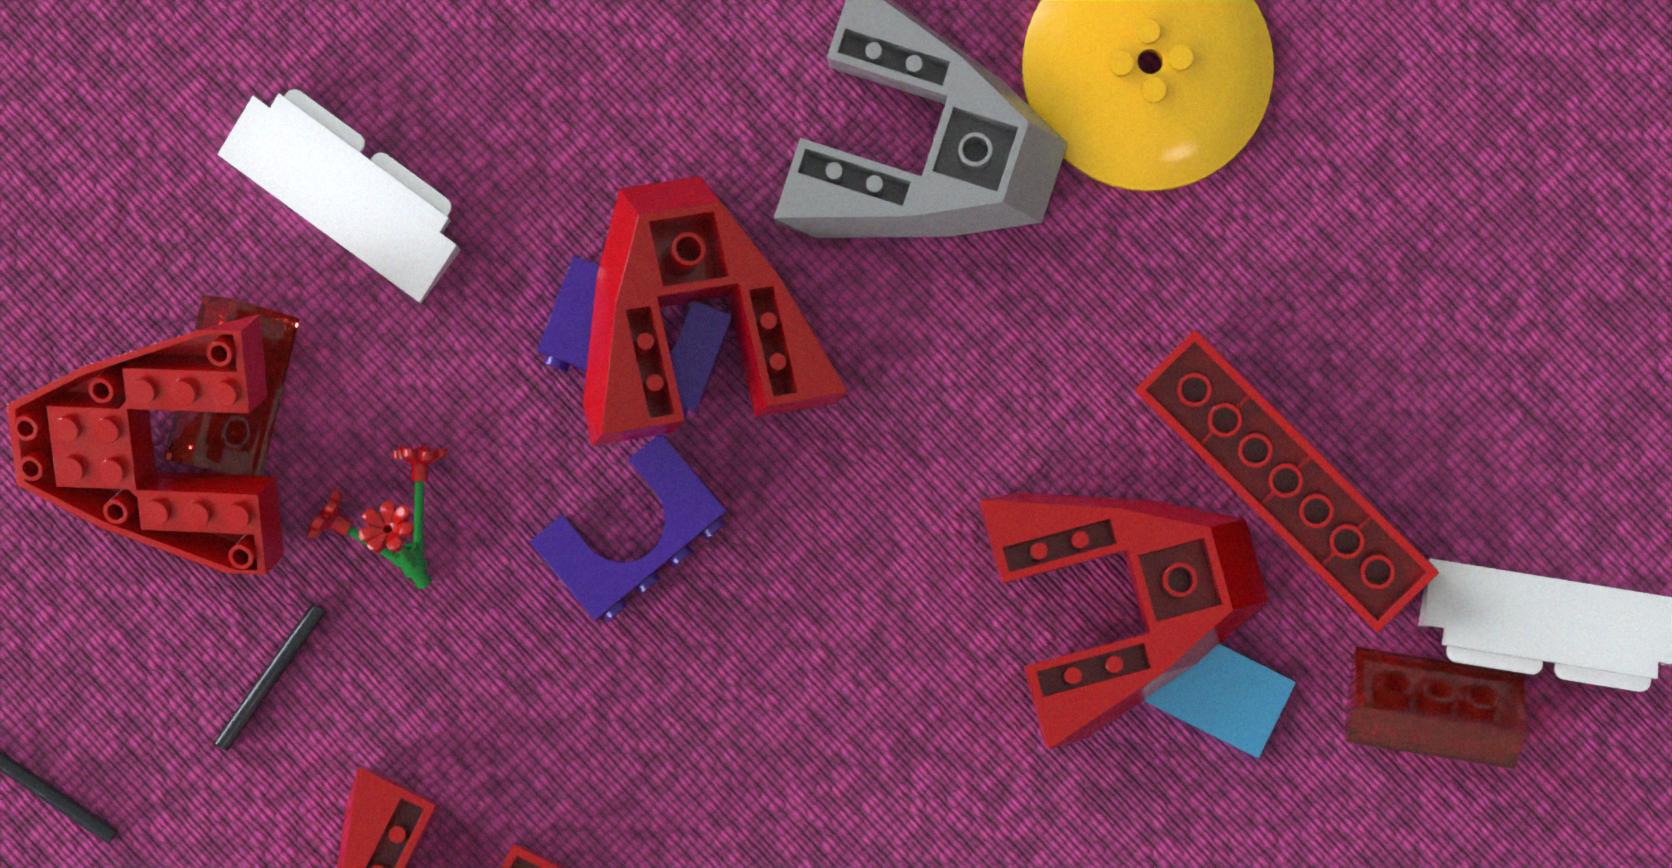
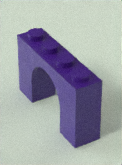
M573 256L537 351L540 355L546 357L543 364L566 373L570 366L585 371L583 379L586 380L596 278L599 265ZM695 301L691 303L678 340L670 352L684 417H686L688 411L698 414L733 322L732 315Z
M663 434L657 435L628 459L657 494L664 508V531L660 541L650 553L631 562H613L604 559L589 546L564 515L558 517L530 541L532 546L595 621H599L602 617L608 622L611 621L628 606L623 601L635 590L640 594L646 592L660 580V577L656 574L657 571L668 562L673 567L677 566L693 552L689 547L693 541L701 535L708 540L725 526V522L721 518L727 514V511Z

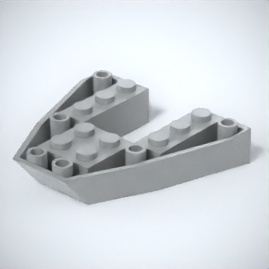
M846 0L827 55L828 67L945 104L922 176L800 138L774 215L775 224L814 238L951 237L1042 223L1066 151L1067 142L1001 78L893 0Z

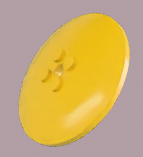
M1041 0L1027 30L1022 58V77L1027 103L1067 142L1063 159L1075 169L1096 181L1116 188L1142 192L1171 190L1193 184L1210 176L1230 162L1245 147L1257 130L1269 103L1274 74L1271 38L1262 13L1254 0ZM1145 52L1155 53L1161 60V69L1154 74L1143 72L1138 66V57Z

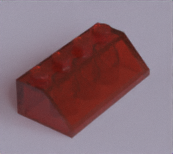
M203 295L194 331L260 314L268 396L250 413L175 411L163 460L222 474L263 475L300 318L232 298Z
M1361 647L1355 648L1345 710V742L1515 769L1527 734L1524 673Z

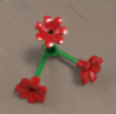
M397 446L398 450H392L393 459L406 460L408 464H412L411 481H415L414 528L413 524L408 522L411 513L406 505H400L396 509L392 501H386L381 504V513L378 514L372 508L367 509L363 513L362 518L369 526L359 530L352 526L353 521L340 514V503L343 497H341L342 493L334 488L328 504L315 517L306 532V536L315 539L316 536L319 537L323 531L329 530V528L343 536L348 533L365 544L374 553L383 555L397 567H400L406 578H412L416 587L423 589L432 582L426 570L428 563L423 556L425 553L423 544L424 481H428V465L433 464L437 460L445 459L448 448L430 451V446H421L415 449L408 446ZM414 532L413 541L404 545V538L410 537Z

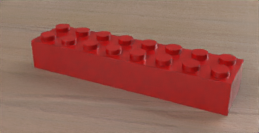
M1194 329L1134 389L1377 633L1439 574L1438 569L1197 329Z

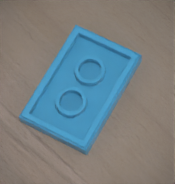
M1218 644L1196 665L1146 697L1143 701L1255 758H1259L1296 682Z

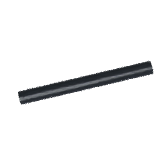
M314 602L311 603L214 741L215 744L229 751L325 615L326 611Z
M0 750V771L107 844L113 841L118 833L116 828Z

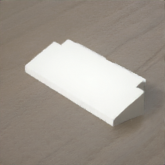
M293 89L288 91L285 96L278 94L270 108L252 96L218 155L421 304L461 251L454 242L442 234L451 222L450 218L447 217L452 209L450 201L389 155L377 153L371 159L361 154L365 148L364 138L301 91Z
M1428 559L1438 569L1439 574L1423 589L1418 626L1444 628L1441 645L1447 646V657L1453 662L1525 674L1538 673L1542 669L1543 662L1555 664L1554 672L1562 680L1636 692L1647 690L1650 687L1651 679H1658V663L1672 666V597Z

